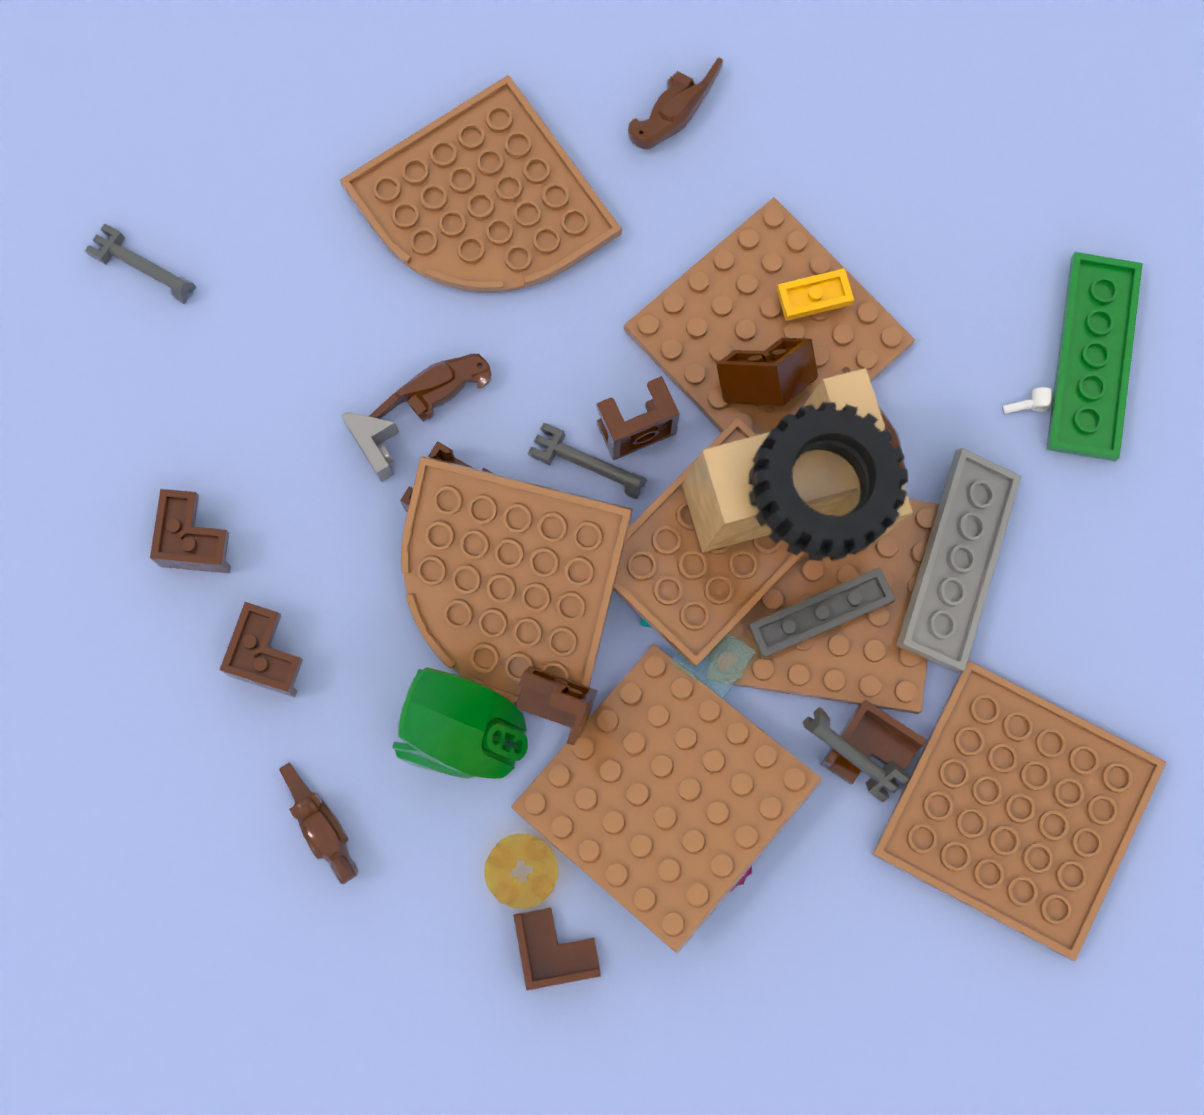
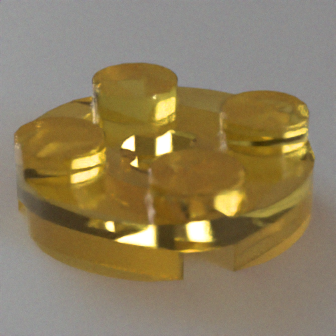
M513 834L501 839L491 850L484 867L485 881L489 891L501 903L517 909L531 908L542 903L553 892L559 872L558 862L551 848L543 840L530 834ZM520 860L524 861L525 866L532 867V873L527 875V881L520 882L519 877H512L511 870L517 868V861Z

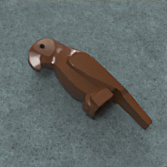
M717 58L703 81L698 84L693 82V78L679 71L673 74L667 81V90L662 93L653 106L649 119L638 121L637 118H634L630 122L628 136L631 142L641 149L648 150L685 128L711 89L722 68L723 59Z
M469 354L432 364L393 393L369 417L381 419L399 404L407 401L412 410L424 422L433 417L435 407L452 400L467 382L476 383L478 389L488 385L492 377L490 366L480 354Z
M289 762L279 768L295 800L294 806L289 810L293 817L298 820L303 836L317 859L324 858L330 864L340 884H345L356 877L359 871L348 852L346 844L349 838L335 814L318 793L309 790Z

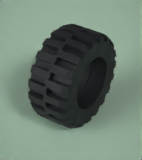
M823 402L818 409H815L812 404L801 407L795 415L789 413L780 420L778 425L768 434L754 456V466L749 472L748 483L753 486L752 491L749 493L751 506H757L759 510L755 517L761 527L766 524L772 530L769 537L776 544L783 540L789 545L787 551L796 556L801 552L808 553L809 560L821 561L824 557H829L833 561L843 559L851 553L855 555L877 540L894 524L899 516L897 510L905 503L907 492L902 489V486L908 482V471L905 468H899V463L905 458L901 447L893 449L890 441L894 436L889 429L879 430L874 425L878 419L870 413L864 418L857 415L858 407L846 404L842 410H836L835 402ZM812 450L829 451L841 456L852 466L860 483V500L851 512L842 516L822 514L809 507L801 499L793 482L792 471L796 460L803 453Z

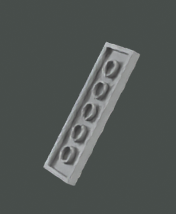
M964 448L955 451L896 646L955 672L965 671L1020 483V475Z

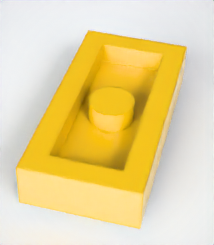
M845 268L778 284L776 289L786 321L850 306L854 302Z

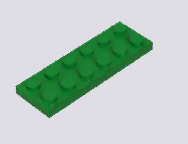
M1074 252L1071 256L1046 450L1115 462L1120 458L1143 263Z

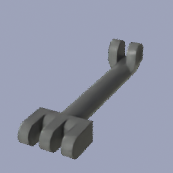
M104 224L100 230L109 238L105 239L97 234L93 238V242L102 247L100 251L90 245L86 248L85 252L105 265L114 256L168 286L173 297L183 304L189 299L186 293L188 291L193 293L196 289L195 284L189 280L170 273L122 246L121 244L125 240L123 234L107 224Z
M543 423L540 430L551 436V438L547 439L537 435L534 443L545 448L543 452L531 447L528 452L529 456L551 465L556 455L624 485L625 494L631 498L638 499L641 493L640 489L644 487L647 481L645 477L627 472L563 444L562 442L566 436L564 431Z
M821 707L813 712L815 719L807 717L803 721L805 729L870 777L865 782L867 789L880 801L884 802L889 798V794L883 787H886L893 793L900 789L894 777L903 784H906L911 779L910 775L893 760L882 768L830 728L829 716Z

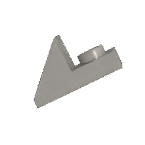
M351 412L342 414L341 416L380 481L382 482L392 476L389 464L394 461L384 444L381 443L399 433L396 423Z

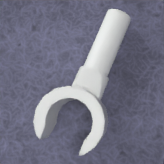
M1045 387L1035 388L1032 390V400L1003 405V413L1007 414L1025 409L1044 412L1050 407L1052 391L1050 388Z

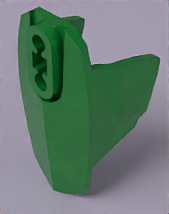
M426 667L422 670L418 669L401 711L398 737L406 743L394 742L392 748L395 750L397 758L417 767L466 779L473 777L499 779L506 777L515 769V761H519L525 756L528 748V739L524 733L527 731L522 712L502 695L461 676ZM506 741H510V746L505 745Z

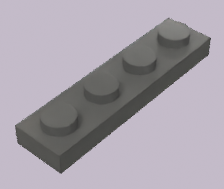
M878 568L748 625V629L762 659H765L893 603L895 598L881 569Z

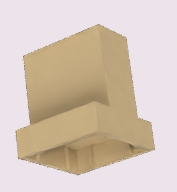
M866 368L823 379L804 404V406L812 404L815 409H818L823 402H835L836 410H842L846 404L858 407L857 415L864 418L870 413L878 419L874 425L881 431L885 429ZM770 432L703 449L682 484L702 553L771 534L772 530L766 524L761 527L755 517L759 510L757 506H751L749 493L752 491L753 486L748 483L749 472L754 466V456ZM812 450L803 453L796 460L792 471L793 482L799 496L809 507L822 514L842 516L851 512L857 506L860 500V483L856 472L845 459L829 451ZM907 495L904 505L897 510L899 516L894 524L873 543H876L913 513Z

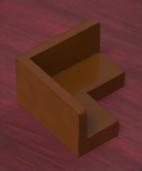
M781 338L765 351L734 350L716 363L723 400L727 403L784 406L818 377L812 339Z
M160 489L150 559L164 568L230 573L231 566L225 561L229 532L223 529L195 527L199 495L191 491Z
M245 602L220 671L230 677L296 697L297 690L293 686L303 659L270 648L281 614Z
M529 666L523 672L519 686L522 688L516 707L572 728L567 743L575 745L585 730L598 690Z
M867 700L858 705L840 733L842 738L868 758L873 756L885 765L893 760L904 770H906L918 749L922 748L927 742L925 738ZM832 748L820 764L850 785L854 783L861 772L859 768Z
M552 908L513 914L526 991L601 976L595 939L589 938L558 944Z

